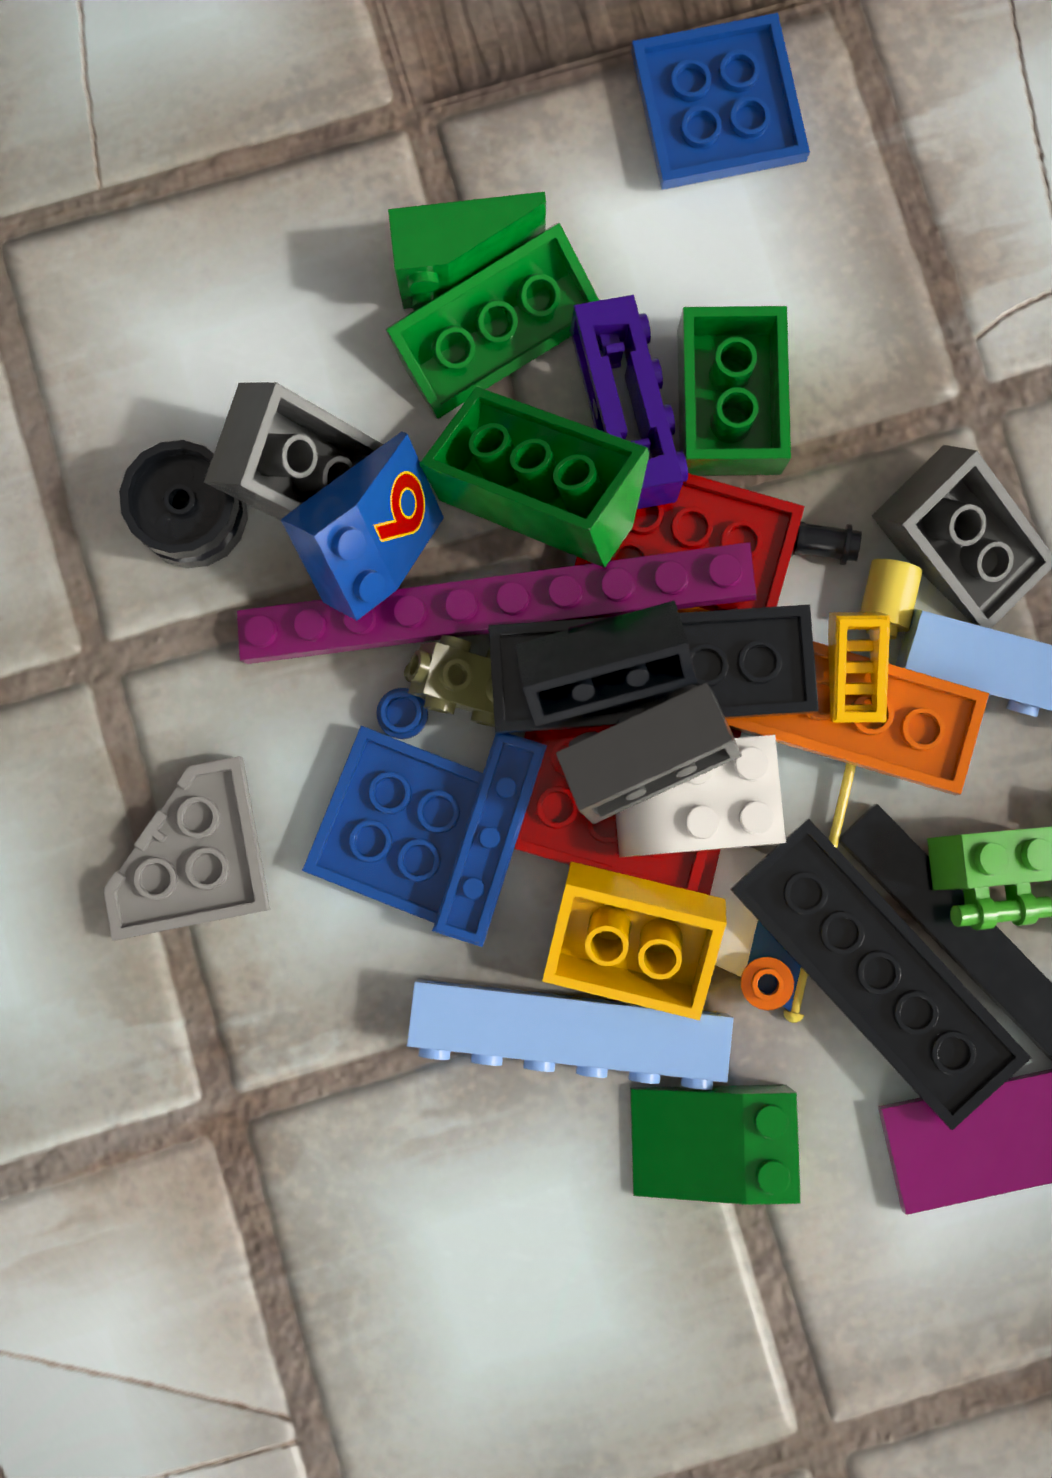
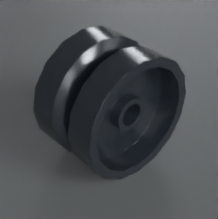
M185 440L160 442L138 455L126 469L119 490L121 514L131 533L166 563L183 568L205 567L228 556L242 539L248 520L246 503L204 483L214 453L203 445Z

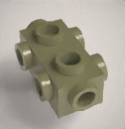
M441 635L439 643H421L419 650L414 652L404 670L405 679L411 683L408 694L424 698L423 707L426 709L454 715L455 709L459 708L472 712L470 721L495 728L490 650L487 651L486 657L471 653V642L447 635Z

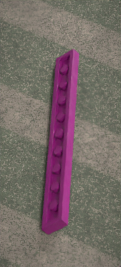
M748 542L609 561L605 568L591 563L397 589L357 621L323 603L322 599L237 610L240 661L246 664L435 641L440 640L441 635L457 638L489 634L488 625L607 618L674 600L678 610L757 600L751 545Z

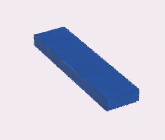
M510 733L495 734L432 929L433 932L483 947L547 745Z

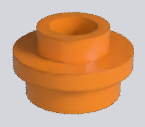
M757 958L745 967L741 975L742 993L746 1000L758 1009H778L785 1005L792 996L794 990L793 975L790 969L776 958ZM765 974H772L777 979V988L769 994L762 993L758 989V980Z

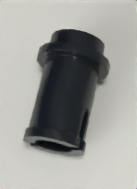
M801 521L796 539L795 554L840 559V565H846L847 560L857 562L862 531L852 530L851 524H847L845 529L807 524Z

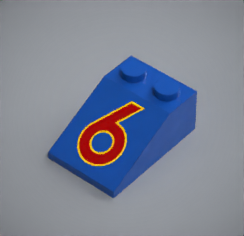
M402 431L280 519L323 603L356 621L399 588L444 519L428 479L419 464L420 461L408 433Z

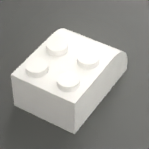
M775 735L734 738L742 754L741 757L615 814L619 858L786 843Z

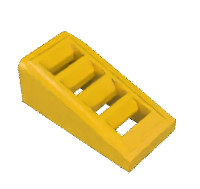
M829 612L828 651L831 722H886L890 615L881 612ZM847 630H869L870 639H847ZM870 651V661H846L847 652ZM846 673H871V682L846 683ZM845 695H871L872 704H845Z

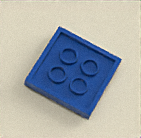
M778 13L632 41L631 54L661 190L807 162L810 150Z
M360 726L302 871L435 923L483 773Z

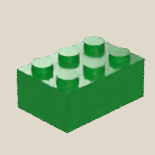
M787 306L683 307L677 328L679 446L685 455L688 473L697 476L781 475L791 459Z

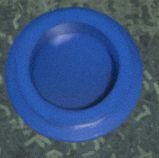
M396 688L387 692L377 706L376 715L379 726L387 735L395 739L404 740L415 737L424 729L428 720V709L423 707L424 699L408 694V688Z

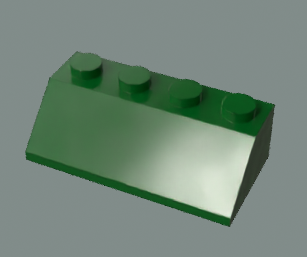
M476 386L419 464L439 501L605 568L633 527L649 451L645 446Z

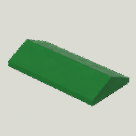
M556 223L385 328L406 372L435 417L439 419L463 404L476 386L482 389L489 388L571 337L570 328L574 305L599 301V298L561 224Z

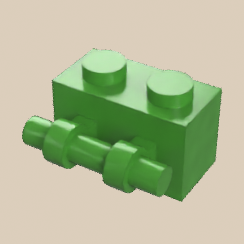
M1052 827L927 838L933 890L963 889L965 905H955L950 911L951 921L954 926H971L974 930H985L994 928L1000 922L1011 921L1014 925L1022 926L1035 924L1038 918L1052 917V899L1048 896L1035 897L1031 894L1030 886L1031 882L1052 881ZM1004 885L1006 900L993 901L990 898L989 887Z

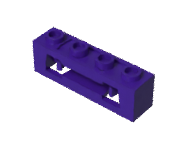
M634 294L574 305L570 333L595 429L622 439L627 437L628 430L612 369L621 367L624 351L627 361L625 381L641 438L631 442L647 447L652 456L650 458L649 454L637 509L676 502L683 482L688 480V467L683 451L675 450L672 435L675 434L674 413L670 404L663 405L659 390L663 387V374L658 358L651 359L647 344H650L651 331L646 313L639 314Z

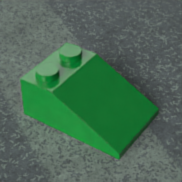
M545 191L388 209L394 268L403 309L412 308L415 311L545 231Z
M713 1086L712 1090L688 1087L630 1088L633 1196L743 1205L801 1204L797 1092L789 1086Z

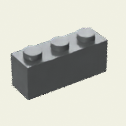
M707 682L700 686L689 685L679 688L668 696V701L651 709L639 708L632 710L620 717L618 724L599 733L595 731L583 733L569 742V747L556 753L579 811L592 824L742 756L720 705Z

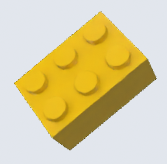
M571 861L542 982L700 1021L727 924L726 899Z

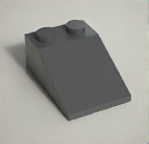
M943 445L872 515L873 519L898 551L911 564L920 567L923 570L922 575L975 625L991 629L1052 569L1051 551L977 450Z

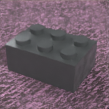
M276 382L238 383L204 483L280 520L383 444Z

